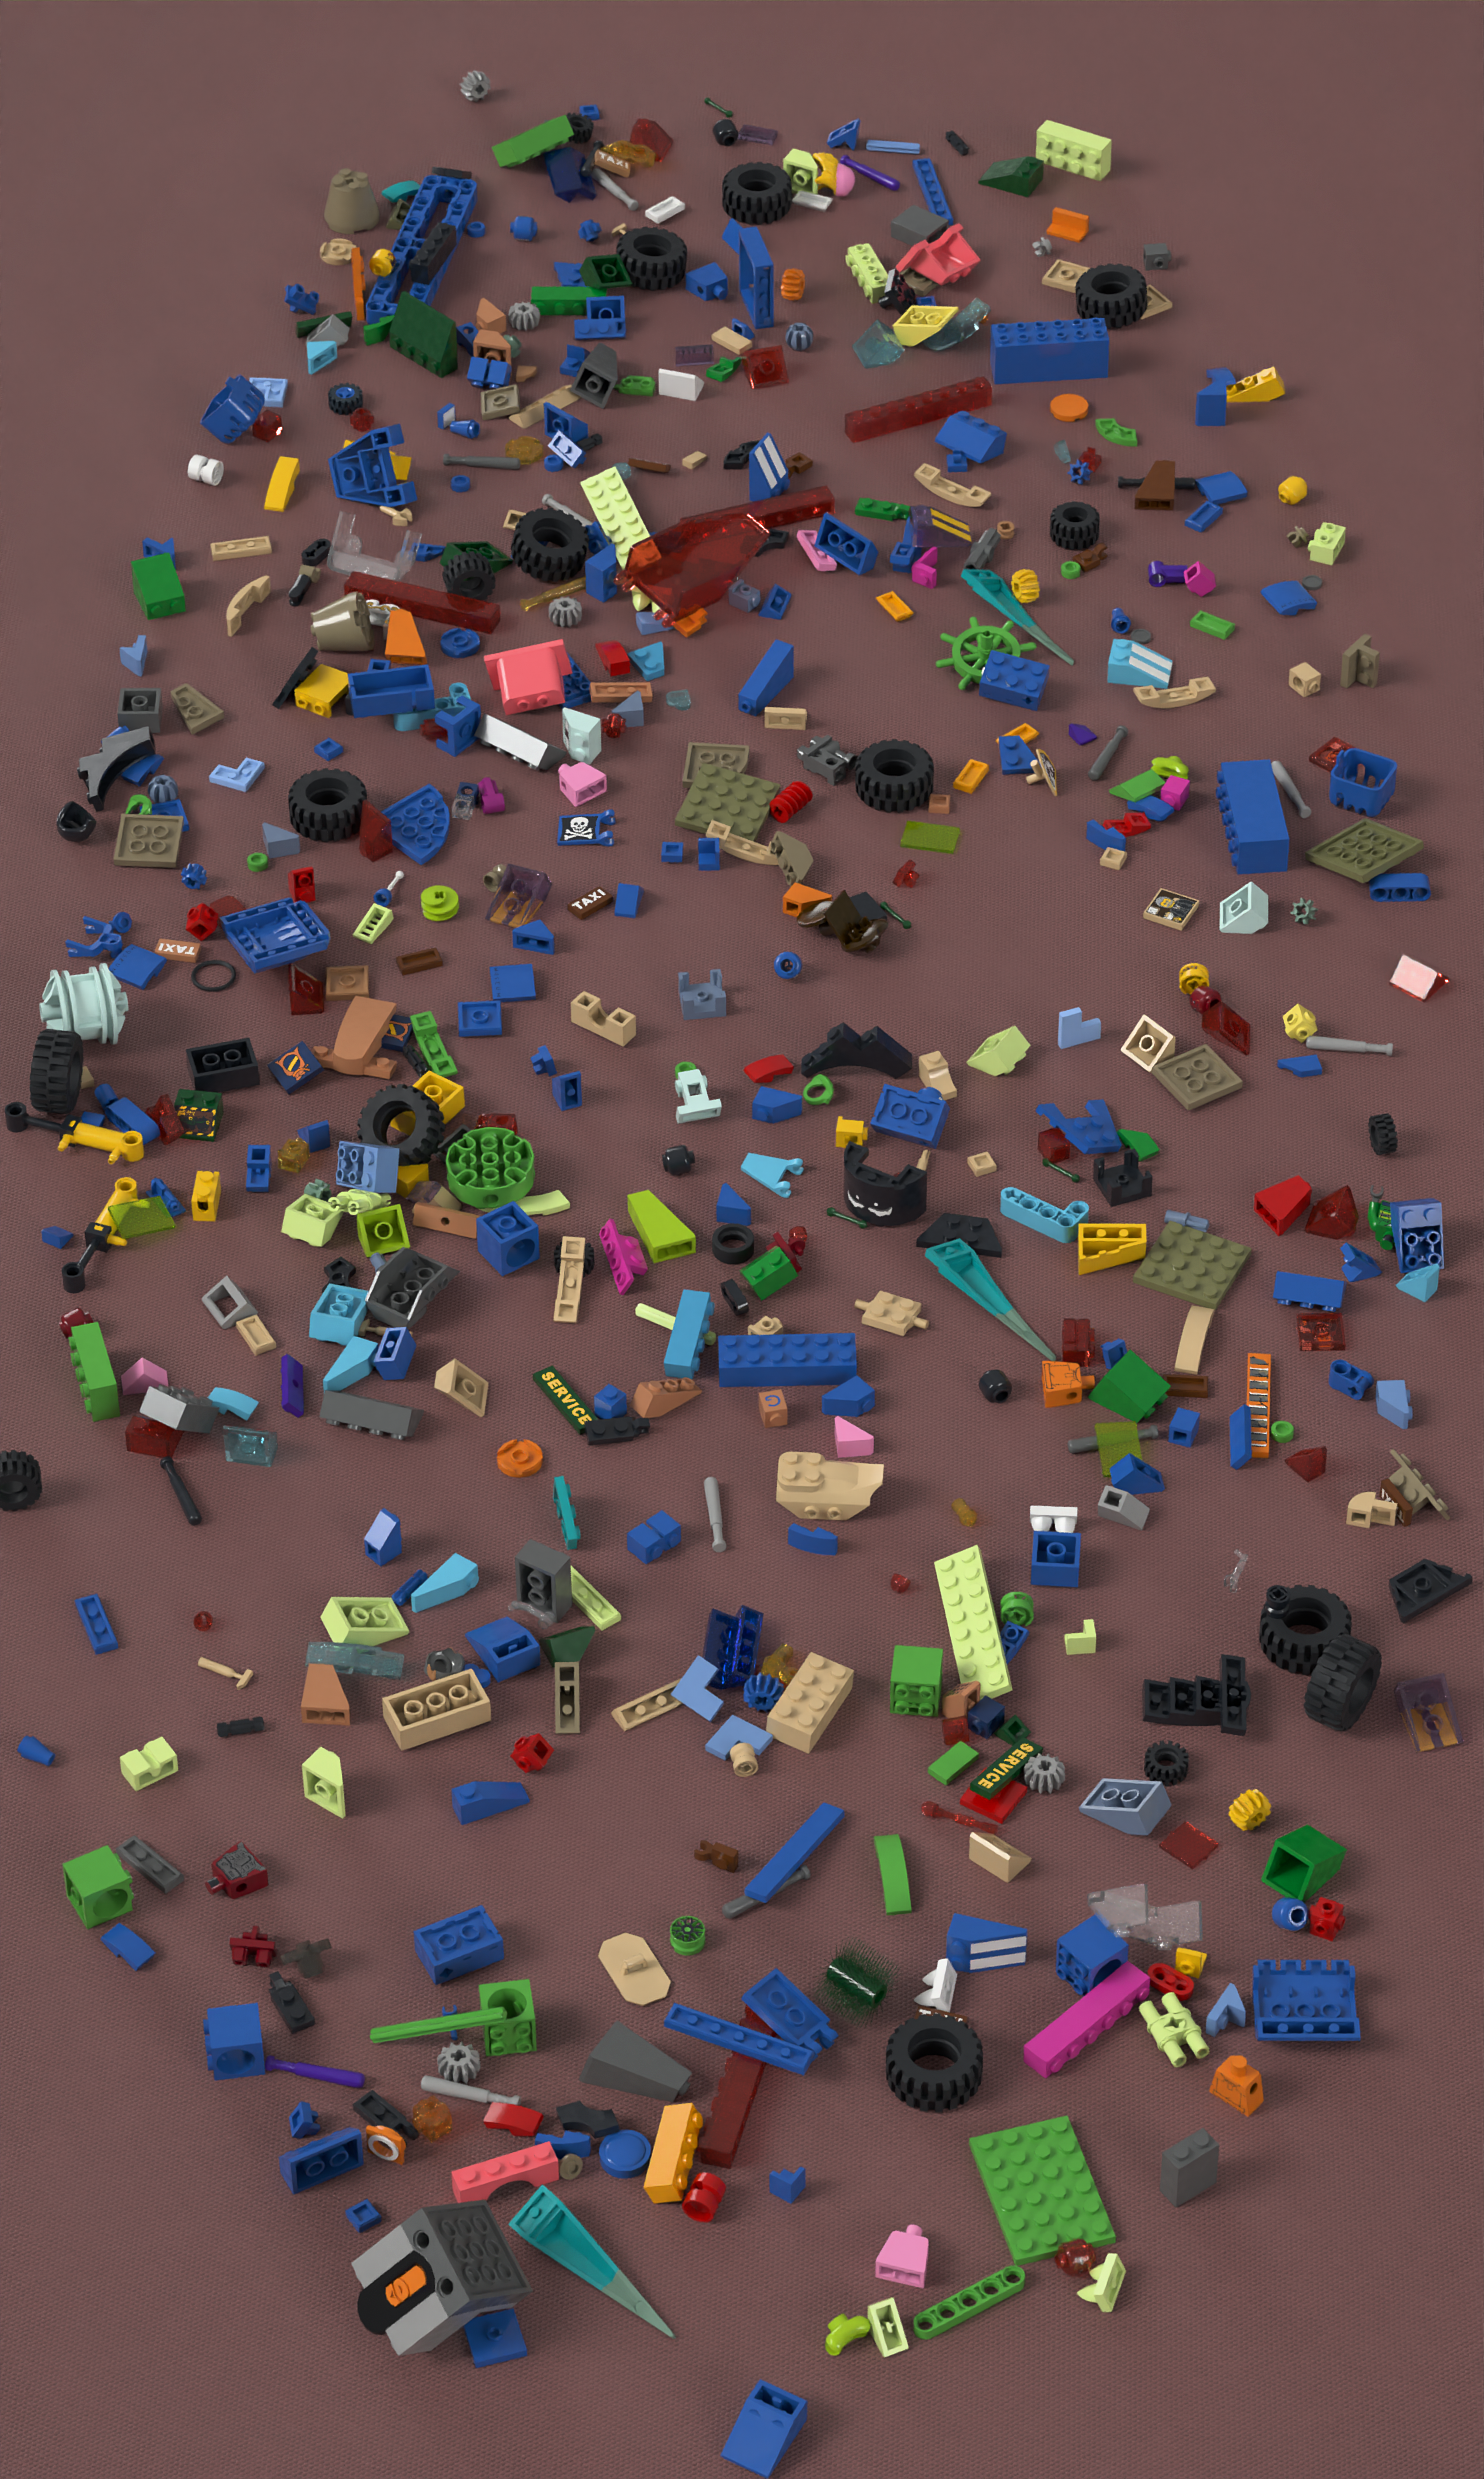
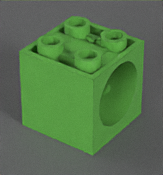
M895 1645L890 1681V1713L938 1717L942 1688L943 1649Z
M108 1845L62 1864L66 1895L87 1929L133 1910L131 1900L134 1899V1894L130 1888L132 1883L131 1875L127 1869L123 1870L118 1854L112 1853Z
M529 1979L479 1985L480 2010L504 2007L507 2011V2020L505 2022L482 2025L486 2056L537 2051L535 2014Z

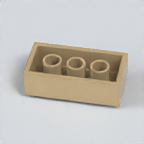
M811 1652L768 1715L766 1732L772 1734L774 1739L809 1754L852 1690L854 1670Z
M473 1669L382 1698L383 1718L401 1751L491 1721L490 1700Z

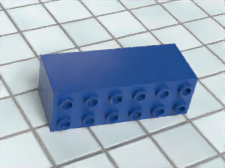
M1104 318L1018 322L1011 324L999 323L991 325L990 365L994 384L1108 378L1109 336Z
M1270 759L1221 762V769L1217 771V782L1220 785L1216 787V798L1220 799L1219 811L1223 813L1222 824L1226 826L1225 837L1229 839L1228 849L1229 853H1233L1231 855L1232 866H1236L1237 875L1287 871L1290 839Z

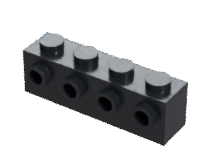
M438 223L431 230L429 237L424 240L422 247L417 250L415 257L409 262L411 282L425 285L430 284L457 245L456 226Z

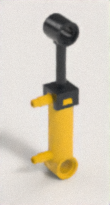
M12 1102L5 1107L6 1126L9 1131L15 1133L22 1132L27 1129L28 1125L59 1132L60 1143L58 1150L60 1152H63L68 1146L75 1148L77 1144L112 1152L108 1159L109 1164H114L120 1155L130 1162L138 1161L144 1156L143 1138L137 1131L123 1133L82 1123L81 1117L69 1114L62 1124L29 1116L26 1106L21 1102Z
M124 1177L115 1182V1191L97 1220L90 1222L85 1230L87 1249L78 1262H69L62 1267L63 1287L66 1292L75 1294L85 1289L84 1269L96 1250L107 1253L112 1244L126 1246L127 1240L114 1236V1233L128 1210L132 1207L149 1209V1203L138 1200L137 1184L134 1179Z

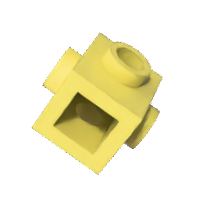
M1300 1004L1295 1005L1283 1015L1286 1026L1285 1032L1292 1039L1295 1038L1303 1043L1317 1031L1315 1016Z

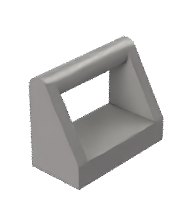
M228 1276L224 1277L202 1297V1302L222 1329L235 1326L237 1321L258 1313L241 1288ZM231 1295L238 1307L225 1317L214 1302Z

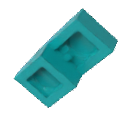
M415 181L400 182L383 190L382 195L392 203L397 202L399 199L406 202L408 196L417 194L420 185Z

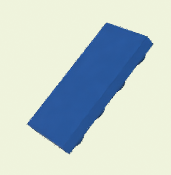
M569 654L572 674L563 676L565 703L558 704L561 709L564 707L571 708L592 701L589 690L591 682Z

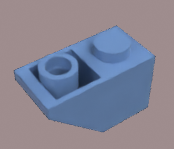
M1377 1381L1375 1395L1377 1413L1400 1428L1407 1429L1408 1420H1412L1413 1412L1412 1406H1408V1403H1410V1390L1405 1388V1381Z

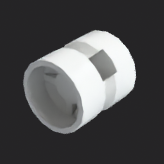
M197 454L190 460L188 466V476L190 479L203 481L214 486L218 485L222 479L224 465L221 461L208 459Z

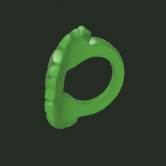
M133 795L125 814H130L132 810H136L140 804H143L139 814L152 815V802L145 795Z
M818 1074L804 1088V1100L811 1105L829 1104L834 1095L833 1084L827 1076ZM824 1086L826 1088L823 1094L817 1098H810L807 1095L808 1091L813 1087Z

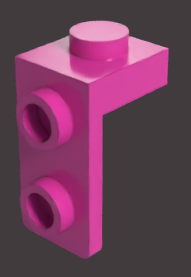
M933 546L929 551H926L918 561L913 563L911 568L912 581L930 589L936 586L937 569L932 567L937 563V547Z

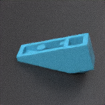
M353 1336L323 1379L324 1392L325 1390L341 1391L369 1375L374 1366L376 1367L374 1359L379 1349L378 1343Z
M454 1553L411 1594L412 1611L417 1613L463 1596L471 1588H474L479 1581L478 1565Z

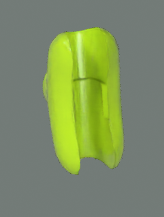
M1157 757L1151 761L1153 764L1151 769L1159 776L1169 778L1170 775L1188 780L1189 768L1182 763L1179 757Z
M844 2313L833 2319L827 2326L831 2331L825 2340V2348L828 2354L839 2355L843 2347L850 2341L865 2337L871 2327L870 2321L866 2317L858 2315L848 2319Z

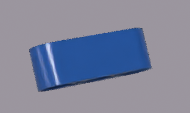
M1422 873L1379 874L1368 881L1370 897L1377 902L1425 901L1431 896L1429 877Z
M122 1097L105 1107V1114L109 1121L123 1133L128 1131L139 1132L143 1138V1145L160 1136L158 1125L126 1097Z

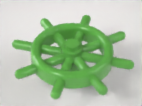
M971 617L969 622L972 628L964 631L957 638L946 633L941 634V640L953 645L952 658L938 660L936 667L954 666L956 671L963 677L958 687L960 690H965L970 682L980 684L982 670L980 669L986 666L991 650L1020 657L1021 652L1035 650L1037 645L1034 642L1019 645L1016 638L1009 633L1014 625L1011 620L1007 621L1001 629L994 626H979L977 618ZM977 641L978 646L976 647L969 643ZM1000 643L1006 646L1005 648L996 649ZM962 650H965L972 654L961 656L960 653ZM975 662L972 667L966 663Z

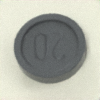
M1316 575L1305 576L1302 579V586L1307 590H1317L1322 586V579Z
M1136 629L1131 633V640L1139 644H1146L1151 640V634L1145 629Z

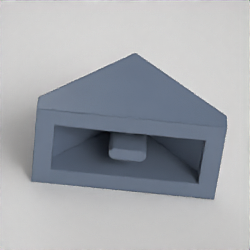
M636 691L612 710V727L644 726L641 692Z
M265 822L262 824L263 841L269 859L298 854L300 852L299 835Z

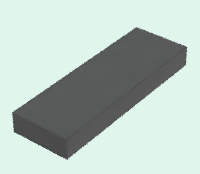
M135 1835L116 1848L118 1856L165 1894L184 1881V1876L181 1872Z

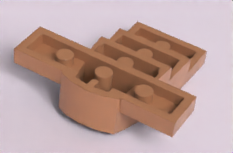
M355 996L340 1026L334 1050L324 1046H314L311 1051L322 1067L331 1068L344 1074H364L390 1079L397 1069V1061L373 1056L381 1048L382 1038L389 1030V1021L396 1012V1003Z

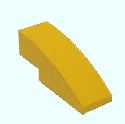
M279 457L270 481L264 509L284 511L294 491V482L300 471L299 459Z

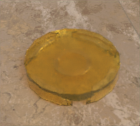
M520 436L518 440L511 439L506 444L505 455L506 457L519 458L522 465L532 464L542 458L543 445L536 438Z

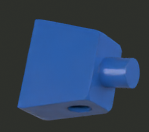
M716 262L685 273L686 290L702 300L709 301L714 298L723 300L727 297L728 279Z

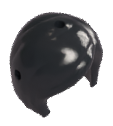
M74 801L66 803L56 819L58 833L70 842L86 840L94 831L97 823L87 810Z

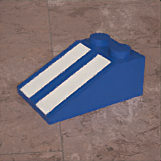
M767 432L749 453V500L771 507L784 490L788 489L790 480L788 479V469L771 433Z
M954 1913L947 1933L946 1959H949L955 1971L967 1973L1025 1965L1028 1929Z

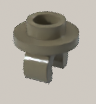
M1295 526L1296 531H1292L1287 535L1295 548L1301 545L1302 540L1304 543L1308 542L1306 539L1308 534L1303 527L1298 528Z
M566 2154L562 2160L558 2159L559 2174L567 2180L577 2177L582 2170L581 2158L576 2154Z

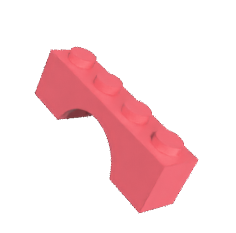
M550 2141L451 2172L453 2193L458 2203L477 2200L487 2201L494 2190L512 2181H527L534 2187L559 2180L558 2159Z

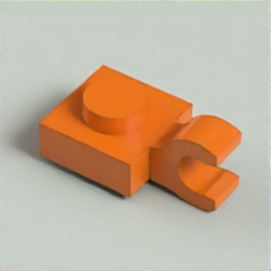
M703 608L693 615L686 612L673 621V627L687 638L701 629V625L707 622L704 616L708 612Z

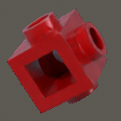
M202 902L197 907L189 910L185 930L200 941H203L216 930L218 913Z
M537 1733L527 1738L525 1736L521 1737L515 1743V1749L510 1757L520 1769L527 1773L542 1769L554 1752V1749Z
M1320 1897L1316 1906L1312 1905L1308 1913V1919H1310L1309 1933L1333 1942L1338 1930H1342L1346 1920V1916H1343L1344 1905L1334 1900Z

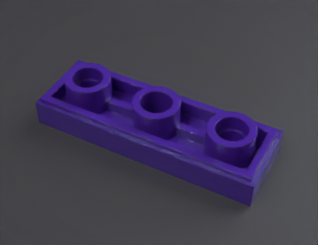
M287 1353L281 1357V1405L286 1412H290L298 1418L304 1414L303 1365Z

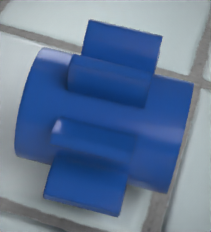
M591 219L580 224L581 228H579L578 234L580 239L584 238L586 242H591L599 238L602 229L599 222L595 223Z
M1077 460V464H1070L1071 469L1067 474L1072 476L1071 482L1075 483L1078 480V484L1083 485L1084 480L1090 481L1089 476L1093 471L1087 468L1089 463L1085 462L1082 465V461Z
M189 863L187 868L183 867L181 882L190 889H199L201 884L205 885L207 877L205 875L207 871L199 864Z

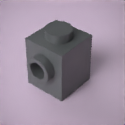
M1166 243L1144 244L1143 262L1145 270L1168 269V262L1171 261V251L1167 250Z

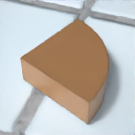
M518 366L516 382H524L531 376L533 378L537 374V366Z

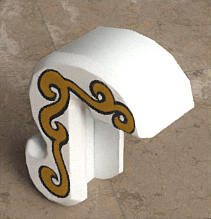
M367 600L371 624L383 626L384 640H387L390 611H396L400 608L393 604L379 606V601Z

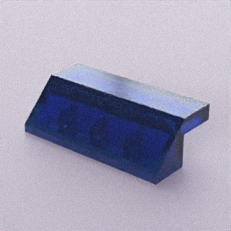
M571 147L547 151L543 154L553 190L557 197L570 203L580 193L594 200L597 193L591 175L587 178L581 175L582 166L586 161L584 154Z
M744 1605L740 1607L735 1617L714 1608L711 1610L708 1617L702 1658L719 1670L708 1686L718 1690L744 1686L751 1675L755 1674L764 1613Z

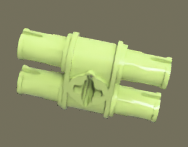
M351 1189L348 1192L339 1193L337 1197H331L328 1202L332 1204H328V1208L331 1211L341 1210L356 1215L389 1206L391 1202L387 1200H391V1196L388 1193L378 1194L365 1190Z
M1174 1992L1167 1993L1162 1997V2003L1168 2011L1166 2015L1160 2016L1151 2001H1146L1140 2005L1139 2012L1147 2022L1148 2033L1154 2037L1158 2049L1167 2054L1174 2067H1180L1187 2061V2057L1181 2050L1180 2045L1188 2043L1197 2059L1204 2058L1209 2054V2047L1201 2036L1200 2026L1196 2025L1191 2017L1190 2010L1181 2005Z

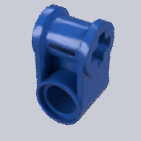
M1335 1360L1330 1366L1328 1384L1333 1389L1348 1395L1352 1399L1360 1400L1364 1395V1391L1373 1386L1374 1379L1367 1371L1361 1370L1345 1360Z

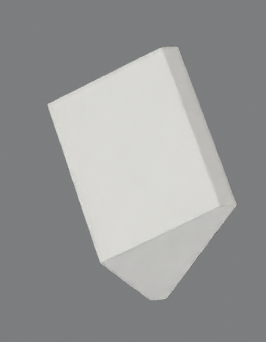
M659 369L660 395L692 401L697 399L704 386V381L696 375Z

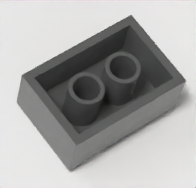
M159 1384V1387L149 1386L139 1412L176 1430L210 1433L219 1407L213 1405V1400L207 1397L200 1396L199 1398L194 1396L195 1392L188 1388L182 1387L180 1389L175 1386L167 1387Z
M530 1539L515 1556L517 1606L558 1623L572 1606L571 1558L563 1552H558Z

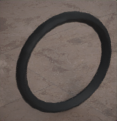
M221 960L202 962L193 969L191 974L192 982L196 987L212 992L228 988L236 978L234 967ZM211 964L224 965L232 973L229 982L219 987L203 986L197 982L195 976L200 968Z

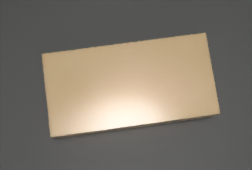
M723 327L712 334L713 341L738 355L752 347V341L727 327Z
M257 1314L236 1322V1328L255 1356L276 1348V1342Z

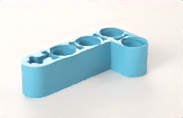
M463 683L451 684L449 687V697L435 699V709L417 711L414 708L411 712L394 713V728L398 731H409L439 726L435 723V715L444 711L454 717L466 708L457 703L456 699L464 696L471 700L467 686Z
M1007 1187L1001 1191L1000 1212L1004 1216L1059 1242H1073L1078 1237V1225L1088 1224L1089 1206L1083 1201H1074L1065 1210H1062L1017 1188Z

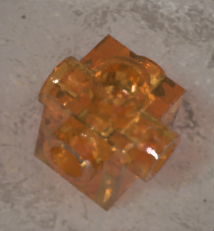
M432 2095L425 2100L419 2101L413 2107L412 2124L419 2133L422 2132L432 2143L452 2131V2116L448 2106Z

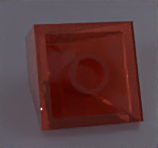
M638 118L632 128L627 156L662 162L673 143V139L656 121Z
M782 345L749 350L741 354L744 374L751 389L789 383Z
M364 800L359 834V851L371 862H375L393 852L391 820L370 802Z
M1223 1001L1202 1013V1028L1207 1034L1246 1056L1250 1054L1251 1025Z
M1347 1185L1316 1200L1304 1231L1307 1234L1335 1240L1351 1236L1356 1231V1225L1359 1220L1351 1188Z

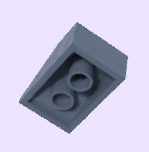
M1102 1778L1080 1805L1079 1811L1124 1833L1144 1836L1152 1831L1172 1805L1162 1782Z

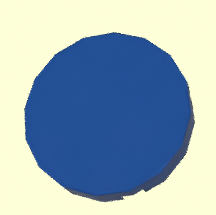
M454 628L441 636L440 648L449 657L466 658L479 650L480 639L478 634L470 629L464 631L461 628Z

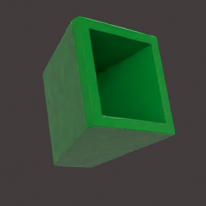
M169 552L131 561L134 594L148 620L186 611L185 595Z
M1130 1349L1102 1378L1088 1398L1138 1423L1143 1417L1147 1420L1156 1410L1153 1407L1155 1404L1160 1406L1167 1399L1168 1395L1166 1392L1171 1385Z
M1307 1824L1275 1840L1261 1881L1285 1897L1296 1898L1305 1903L1340 1870L1347 1849Z

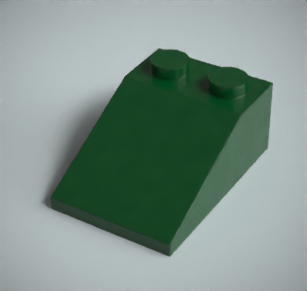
M1025 156L994 162L980 178L978 184L1029 197L1043 180L1044 160Z
M488 541L447 542L440 564L442 566L448 565V561L450 559L453 560L455 555H462V552L468 554L472 551L475 554H482V557L485 556L490 562L493 573H496L512 564L513 560ZM468 577V578H466V579L463 580V581L470 580V579H472V578H474V577Z

